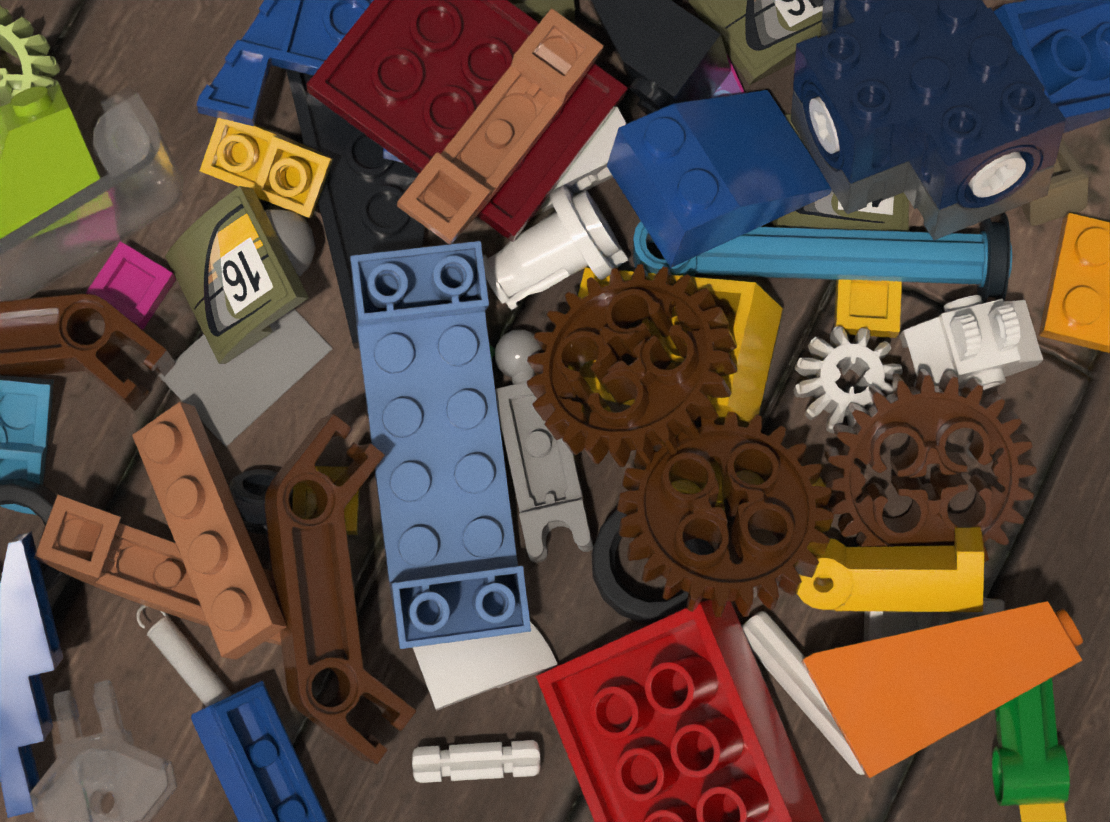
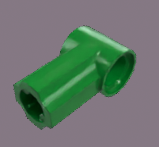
M1052 678L995 709L998 746L993 749L992 780L995 798L999 806L1058 804L1068 801L1070 790L1068 759L1063 745L1058 744L1053 682Z

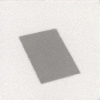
M292 309L270 324L273 331L270 335L226 364L218 363L203 334L175 360L176 364L165 377L161 374L158 375L184 403L195 406L200 420L225 447L235 440L333 349L295 309Z

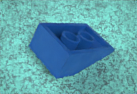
M1026 0L1004 4L993 11L1011 37L1012 45L1017 53L1024 56L1044 86V93L1051 104L1055 103L1065 117L1066 123L1063 133L1110 118V0Z
M768 90L674 103L618 128L607 163V168L670 268L826 197L832 191L821 170Z

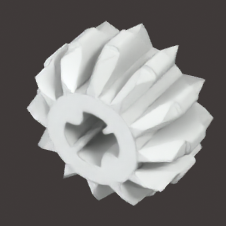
M835 327L830 333V345L825 340L814 337L808 344L813 358H799L796 362L795 370L809 378V380L798 383L794 387V394L796 397L801 398L815 397L816 401L805 411V416L809 420L816 418L823 409L830 413L826 422V430L830 433H835L833 430L834 425H842L844 417L847 419L848 426L854 427L856 420L848 405L852 402L868 410L874 405L868 388L873 385L885 396H888L894 392L893 385L887 383V381H892L893 375L899 374L900 376L903 372L900 364H882L881 360L891 350L888 342L880 343L874 351L866 347L870 338V331L868 329L860 328L852 344H850L843 327ZM838 368L842 369L843 375L851 369L860 378L856 385L850 387L847 392L842 391L836 384V381L841 376Z

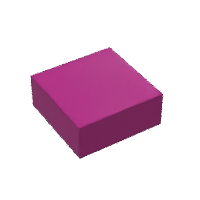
M120 241L85 294L96 295L106 300L141 330H144L175 283L176 277L171 271Z

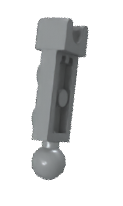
M512 330L504 334L498 341L495 348V362L501 372L512 378L513 385L497 388L495 393L529 559L531 562L539 563L547 558L546 538L548 533L556 527L569 528L572 531L573 539L578 548L583 552H589L593 550L594 542L574 454L571 453L562 439L556 440L544 425L546 421L542 420L532 405L537 398L527 386V380L536 376V373L527 362L528 356L544 353V351L535 340L533 333L526 330Z

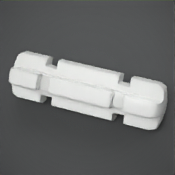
M534 740L511 741L512 746L502 747V742L449 745V750H440V746L417 747L413 750L412 754L413 776L420 783L442 782V777L451 776V781L504 778L503 773H513V777L535 776L539 774L541 769L540 748Z

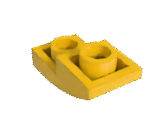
M218 118L199 171L238 187L253 188L259 199L312 218L333 158L257 124L249 126Z

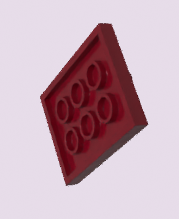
M373 0L309 80L307 92L420 174L437 152L439 154L443 152L511 66L514 54L539 23L508 0ZM593 63L539 140L477 217L511 242H514L625 97L628 88Z

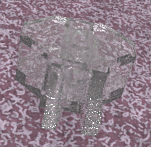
M110 680L94 684L95 692L93 698L96 710L99 713L103 732L87 737L82 735L78 705L71 692L67 690L55 693L53 700L62 743L55 745L57 759L30 792L36 820L40 822L152 821L178 787L172 761L134 744L132 732L123 728L116 693ZM110 792L114 797L115 803L113 809L106 814L102 809L101 803L103 797Z

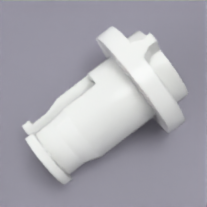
M565 185L553 190L550 198L556 212L519 234L514 242L509 241L498 253L489 258L486 255L483 256L485 277L502 304L506 302L509 308L513 310L518 307L517 302L526 296L543 292L587 266L591 268L600 280H603L611 274L613 268H618L628 260L606 218L586 190L576 196Z

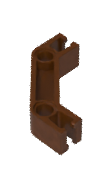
M75 294L0 302V375L29 377L86 371L127 406L136 411L149 396L150 392L141 384L137 387L129 379L123 383L107 368L108 364L118 357L125 345H131L147 356L143 364L151 371L156 369L164 377L176 364L164 347L106 300L96 295ZM90 320H102L105 322L104 333L98 341L89 345L77 343V332L85 322Z
M335 414L321 418L271 481L265 493V514L275 596L287 625L286 628L280 631L286 686L291 703L300 713L361 760L377 765L388 749L380 744V740L372 734H368L365 738L346 721L347 713L356 706L360 696L363 695L383 708L385 712L382 716L394 728L401 731L416 713V710L363 669L344 508L385 455L371 443L360 447L352 443L346 453L354 461L334 483L327 475L317 471L315 463L330 439L338 435L346 439L352 431L350 426ZM297 483H304L310 486L317 498L316 509L308 519L296 516L289 505V493ZM330 668L338 677L339 691L331 702L321 705L313 697L311 691L312 681L321 670Z

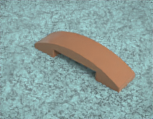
M551 8L514 54L508 70L441 154L437 152L398 200L397 207L451 245L488 204L539 140L589 71L604 46Z
M57 495L34 559L112 594L209 627L176 543L119 523L121 518L119 516ZM263 568L275 596L273 571ZM280 632L265 642L281 645Z

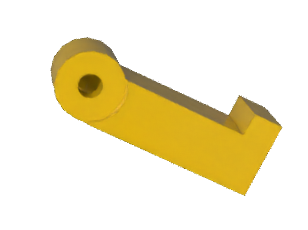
M981 527L955 528L954 546L845 547L841 542L830 538L825 554L814 555L819 561L814 576L810 578L799 574L802 583L797 595L805 604L816 609L835 611L983 612L984 547Z

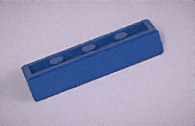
M263 681L191 715L193 725L238 822H328Z

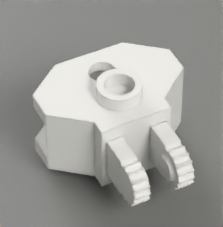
M980 295L960 298L944 305L945 313L940 314L939 317L905 329L899 336L902 347H909L916 375H918L920 369H926L932 378L934 386H939L945 372L951 370L958 377L959 389L963 388L972 378H975L983 385V390L1005 383V377L1038 366L1043 361L1025 300L1003 301V299L983 303Z

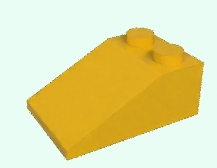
M586 267L578 297L583 299L589 295L587 289L588 278L592 277L603 288L609 285L610 275L600 280L591 268ZM618 270L625 281L632 279L634 272ZM648 273L651 280L653 281L656 274ZM672 275L676 282L683 277ZM691 277L698 291L707 288L717 305L716 307H721L730 324L727 329H729L737 345L736 349L729 352L737 366V372L721 376L728 385L731 395L726 398L711 397L710 399L719 416L714 420V423L724 425L728 411H731L737 415L738 426L748 427L750 421L756 414L759 415L783 308L756 282ZM675 306L672 310V317H669L673 326L680 325L675 313ZM640 319L628 328H635L644 323L652 336L655 335L660 340L672 361L666 370L674 369L685 360V358L681 357L670 336L662 337L652 319ZM683 327L685 333H687V331H698L690 330V328ZM596 360L585 363L579 372L593 392L600 393L604 400L616 402L612 395L605 391L590 368ZM635 399L629 400L623 404L631 406L634 403ZM700 416L695 421L700 422Z

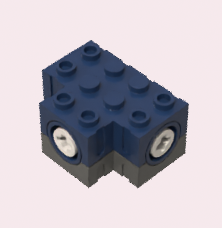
M823 0L820 38L815 36L796 44L791 122L846 214L867 207L868 203L880 198L885 200L904 192L913 208H917L924 218L923 224L933 240L1047 196L1066 119L1055 103L1051 104L1044 93V86L1024 56L1017 53L1012 45L1011 37L991 7L987 8L982 0Z

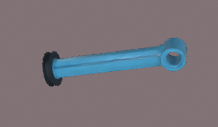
M1006 213L1001 214L999 222H991V218L982 221L979 234L951 233L936 240L932 239L929 232L758 227L670 268L666 260L654 257L647 249L654 241L641 221L637 225L633 237L634 268L636 269L638 264H643L647 273L657 274L664 266L669 268L672 275L685 276L687 274L691 277L707 275L977 284V294L981 296L983 303H986L988 297L1005 301L1012 268L1010 226Z

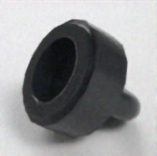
M267 469L249 470L235 476L229 483L230 492L248 532L268 534L265 514V493L278 472ZM293 487L289 493L291 510L293 508Z

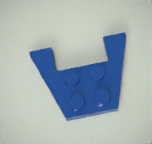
M264 0L259 7V14L243 38L236 41L225 57V64L211 85L207 84L199 95L196 105L198 113L254 126L270 66L314 75L373 0ZM383 149V158L403 163L386 149Z

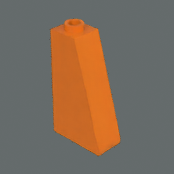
M1046 601L813 653L801 662L865 776L871 778L1081 662L1082 658L1075 647L1081 645L1083 639L1069 614L1063 608L1054 612L1049 602Z

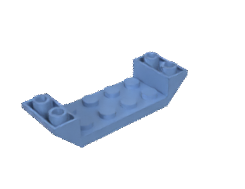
M481 241L350 256L357 335L371 444L385 455L374 470L388 581L399 648L405 649L531 632L523 566H518L485 316L489 301Z

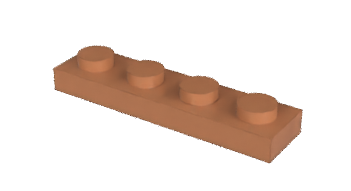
M178 402L132 436L221 657L237 660L286 628L287 625L197 410L193 405Z

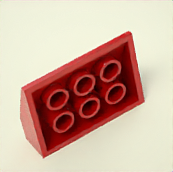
M711 600L702 601L693 612L688 611L687 608L536 676L594 822H824L731 601L726 602L721 618L715 617Z

